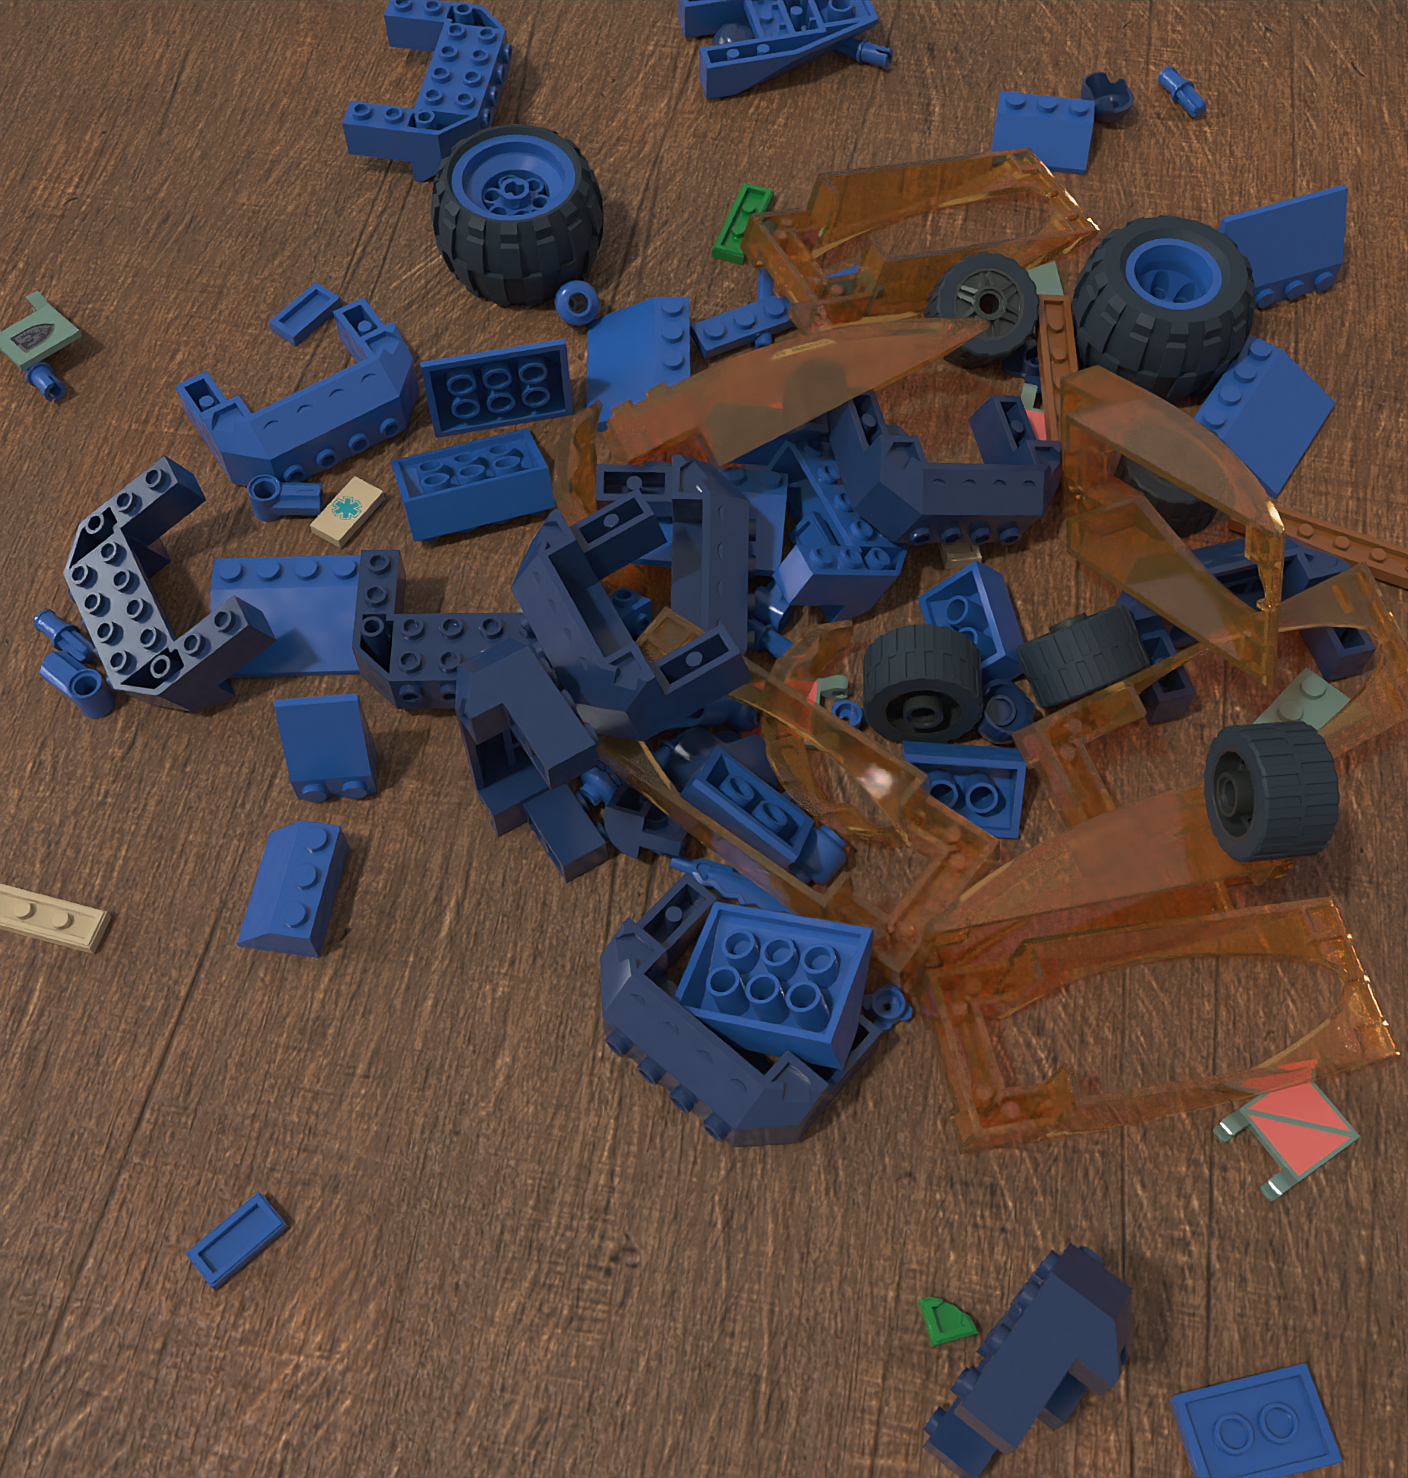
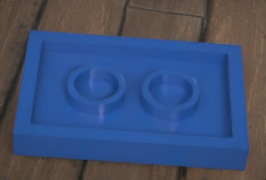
M1306 1363L1172 1395L1168 1398L1194 1478H1283L1343 1462Z

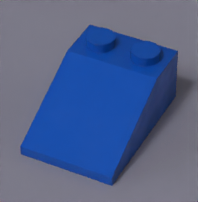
M358 693L279 699L274 701L289 778L298 800L320 802L326 798L333 797L359 799L366 795L378 794V752Z

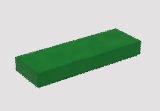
M743 183L712 248V258L739 265L744 264L760 230V223L765 219L773 202L774 190Z

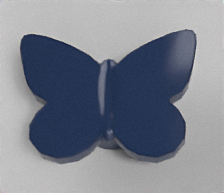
M1028 337L1025 343L1015 350L1014 355L1002 360L1001 370L1013 377L1022 376L1024 384L1037 385L1036 397H1042L1037 343L1035 339Z

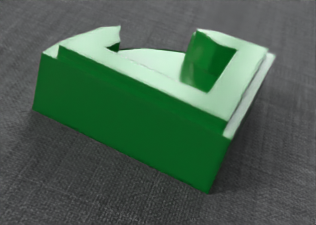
M936 1297L919 1299L918 1304L932 1348L971 1338L978 1334L971 1318L953 1304Z

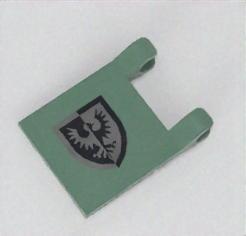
M38 291L25 297L32 305L34 313L5 330H0V351L22 371L82 337L80 330L55 310Z

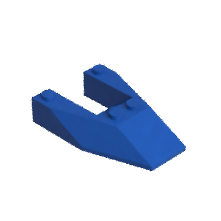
M678 0V20L685 38L713 34L724 24L733 22L752 28L755 39L699 48V80L706 99L738 94L814 61L874 27L879 21L871 0Z

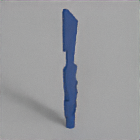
M682 854L679 857L673 855L669 867L683 873H688L706 889L715 890L723 900H736L740 906L755 905L762 910L785 912L797 916L868 927L873 929L874 937L882 934L885 930V926L882 923L822 900L821 906L818 907L793 897L792 890L789 887L755 876L740 875L734 872L735 867L704 858L692 859Z

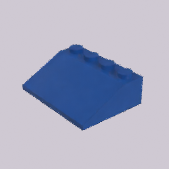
M1345 184L1222 218L1218 232L1227 235L1238 245V251L1248 258L1252 267V277L1255 284L1253 294L1256 295L1255 309L1265 308L1273 303L1287 299L1292 300L1304 294L1324 291L1332 287L1343 263L1348 192Z
M653 297L596 318L588 323L586 432L691 431L689 297Z
M1250 334L1238 359H1233L1192 421L1204 424L1208 429L1215 431L1221 440L1225 441L1233 458L1232 466L1234 468L1231 478L1276 499L1336 402L1283 349Z
M565 338L420 362L435 438L573 415Z
M528 428L391 461L414 542L420 540L424 542L435 541L442 535L453 532L468 533L475 530L477 526L489 523L504 524L514 517L526 514L536 516L545 513L547 509L556 507L548 466Z
M643 461V465H672V463L664 461ZM735 467L717 468L749 500V519H756V542H749L748 555H756L755 575L772 576L781 565L788 474L775 471L741 470ZM656 517L667 543L633 561L631 564L672 567L673 517Z
M361 555L214 559L210 587L211 613L235 595L263 612L277 640L229 678L360 674L352 650Z
M714 901L673 999L728 1046L779 1057L788 1049L802 1062L843 1070L858 1028L874 931L868 927Z

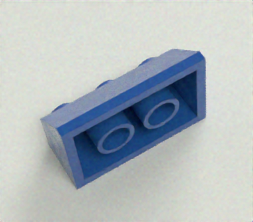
M1000 91L994 118L990 165L1085 175L1094 122L1095 101Z
M975 560L918 597L925 624L949 627L951 630L965 634L968 639H971L976 644V648L979 649L981 654L982 685L995 679L1010 681L1024 673L1015 652L1016 647L1024 644L1002 573Z
M902 741L898 784V830L1018 839L1027 763L1021 749Z
M718 745L692 775L679 795L686 800L688 806L693 811L704 814L719 826L724 835L739 841L751 851L752 855L759 862L770 865L776 871L790 865L798 858L814 822L811 817Z
M300 820L270 832L237 941L239 947L319 958L349 850L348 842L340 825Z

